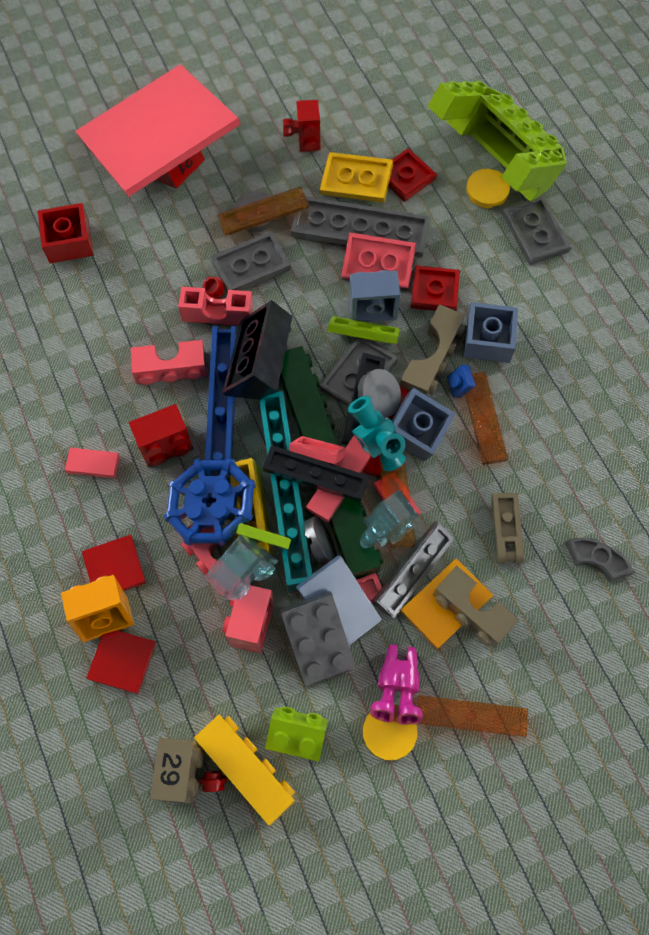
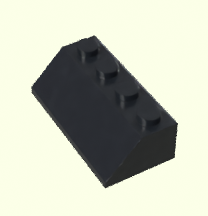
M269 301L241 319L222 392L223 395L261 400L277 391L293 316L274 301Z

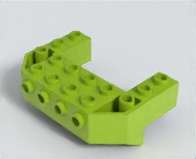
M481 81L440 83L427 106L441 120H445L461 136L472 135L506 168L501 177L516 192L520 191L530 202L550 189L567 165L564 149L557 143L558 139L555 136L547 134L543 130V125L538 121L532 120L524 108L518 107L513 102L514 99L510 95L501 93Z

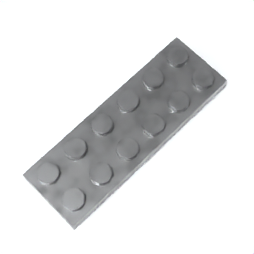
M300 195L291 228V237L347 246L349 233L416 243L414 257L423 258L430 216Z

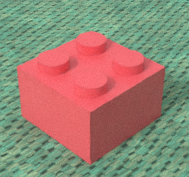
M240 583L238 591L233 590L230 606H233L231 616H226L223 632L226 633L225 637L231 647L261 654L274 606L272 590Z

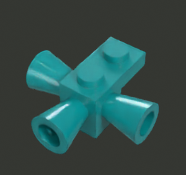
M363 396L353 401L348 407V412L361 425L352 432L363 450L373 458L379 455L385 471H393L399 468L406 460L403 454L405 449V439L403 436L394 433L396 427L388 417L384 419L378 410L375 411L371 397Z

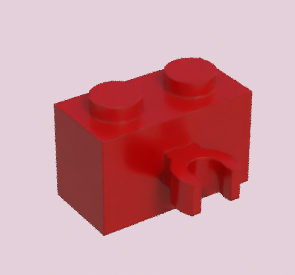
M318 99L296 101L297 120L290 118L282 120L283 136L290 137L298 134L299 152L320 151Z

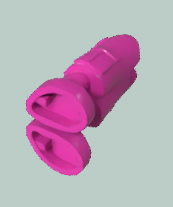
M390 644L386 652L384 665L380 670L378 687L383 691L382 699L371 705L370 714L380 721L392 722L395 714V692L398 691L401 694L397 722L403 725L417 724L422 721L423 712L419 707L413 705L412 696L419 692L420 675L417 670L416 648L408 646L405 660H398V645Z

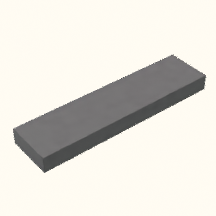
M434 521L373 599L389 617H396L454 540L453 536L439 522Z

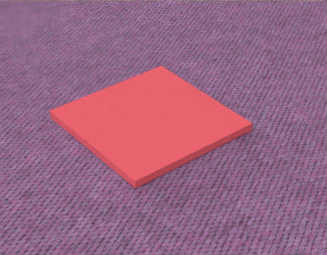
M180 64L75 132L126 195L130 197L238 127L241 123L232 111Z

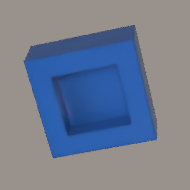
M461 365L447 376L453 397L461 398L475 387L469 365Z

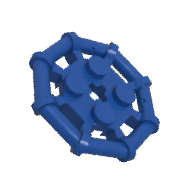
M198 458L178 478L170 481L168 484L170 489L167 512L164 514V519L174 527L184 539V543L189 546L193 544L225 545L227 544L226 541L237 532L239 524L251 522L253 518L251 512L253 491L256 488L254 480H250L235 464L234 459L200 460ZM205 470H221L220 476H207ZM198 474L199 479L193 480L189 488L184 487L188 481ZM231 475L240 483L234 488L227 481ZM180 493L185 496L184 508L177 510ZM243 495L241 509H237V498ZM209 497H213L216 499V503H212L211 507L208 508L205 502ZM188 516L194 524L188 529L181 519ZM235 516L236 518L223 529L224 521L228 517L231 519ZM202 528L215 529V533L200 532Z

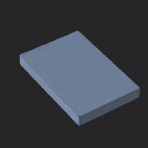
M339 555L296 586L304 600L329 591L332 593L349 645L382 621L350 569Z

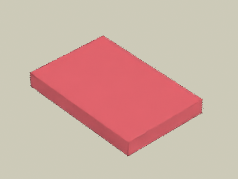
M349 233L341 279L350 280V274L357 272L368 273L380 272L382 270H397L399 288L408 289L416 243Z

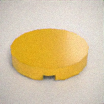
M489 168L480 169L468 178L466 193L473 204L489 209L493 208V206H500L507 200L510 185L501 177L503 175L501 172Z
M394 704L395 714L392 722L380 721L369 713L363 724V739L367 749L375 757L384 761L398 760L405 757L414 748L417 740L416 724L403 725L397 722L399 709L397 704Z

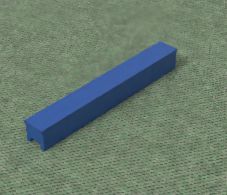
M212 326L205 460L233 459L236 397L225 396L222 392L237 337L236 326H231V329H218L217 326ZM205 470L207 476H220L221 470ZM209 497L205 502L208 508L211 507L212 503H216V499L213 497Z

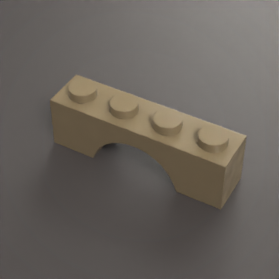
M439 304L430 321L427 334L435 342L437 351L427 359L411 360L401 378L400 388L407 389L409 392L415 388L426 396L434 394L438 385L436 379L438 375L443 376L448 365L445 360L447 356H453L457 346L454 342L457 337L461 338L465 331L466 325L463 324L464 314Z

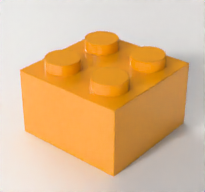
M114 575L100 577L94 582L77 585L61 593L66 620L83 643L99 638L103 634L114 630L119 631L134 625L128 598Z

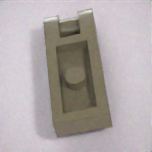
M493 493L491 502L496 563L505 564L506 561H514L515 564L524 563L518 493ZM505 544H513L514 550L506 551Z

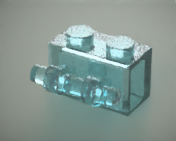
M399 490L380 502L364 521L368 530L361 535L360 545L363 548L372 547L377 540L382 547L390 541L394 545L414 527L412 522L419 515Z

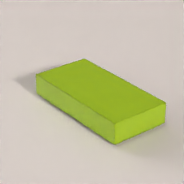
M242 523L238 525L236 532L238 535L284 549H288L291 542L290 538Z

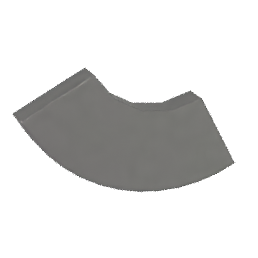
M580 537L568 539L565 542L575 566L588 565L595 567L605 575L609 582L635 573L631 563L619 550L599 542L597 539Z

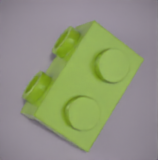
M276 707L270 720L265 749L319 762L328 719L316 713L304 714L296 712L290 707Z

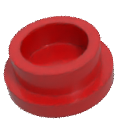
M208 277L203 282L202 288H205L208 296L217 299L224 293L225 284L219 277Z
M207 771L204 773V777L199 778V784L202 785L203 792L225 790L227 776H222L221 771Z

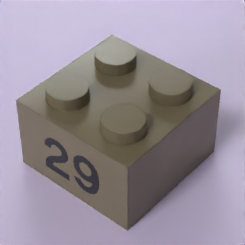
M159 738L150 799L193 804L194 798H198L200 793L199 780H197L198 768H202L204 762V751H201V746L191 740Z

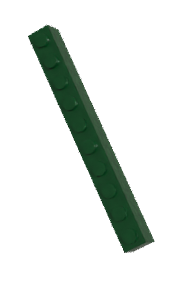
M302 346L286 350L280 378L300 437L304 436L342 446L339 436L335 437L332 429H335L333 418L331 415L327 416L326 414L327 402L324 394L320 395L317 389L320 387L318 376L311 372L310 368L313 367L310 354H305ZM344 498L329 521L341 557L355 579L374 572L377 574L380 572V564H383V558L380 550L375 549L372 541L375 540L372 527L370 525L366 526L364 517L367 516L365 507L362 502L358 503L357 501Z

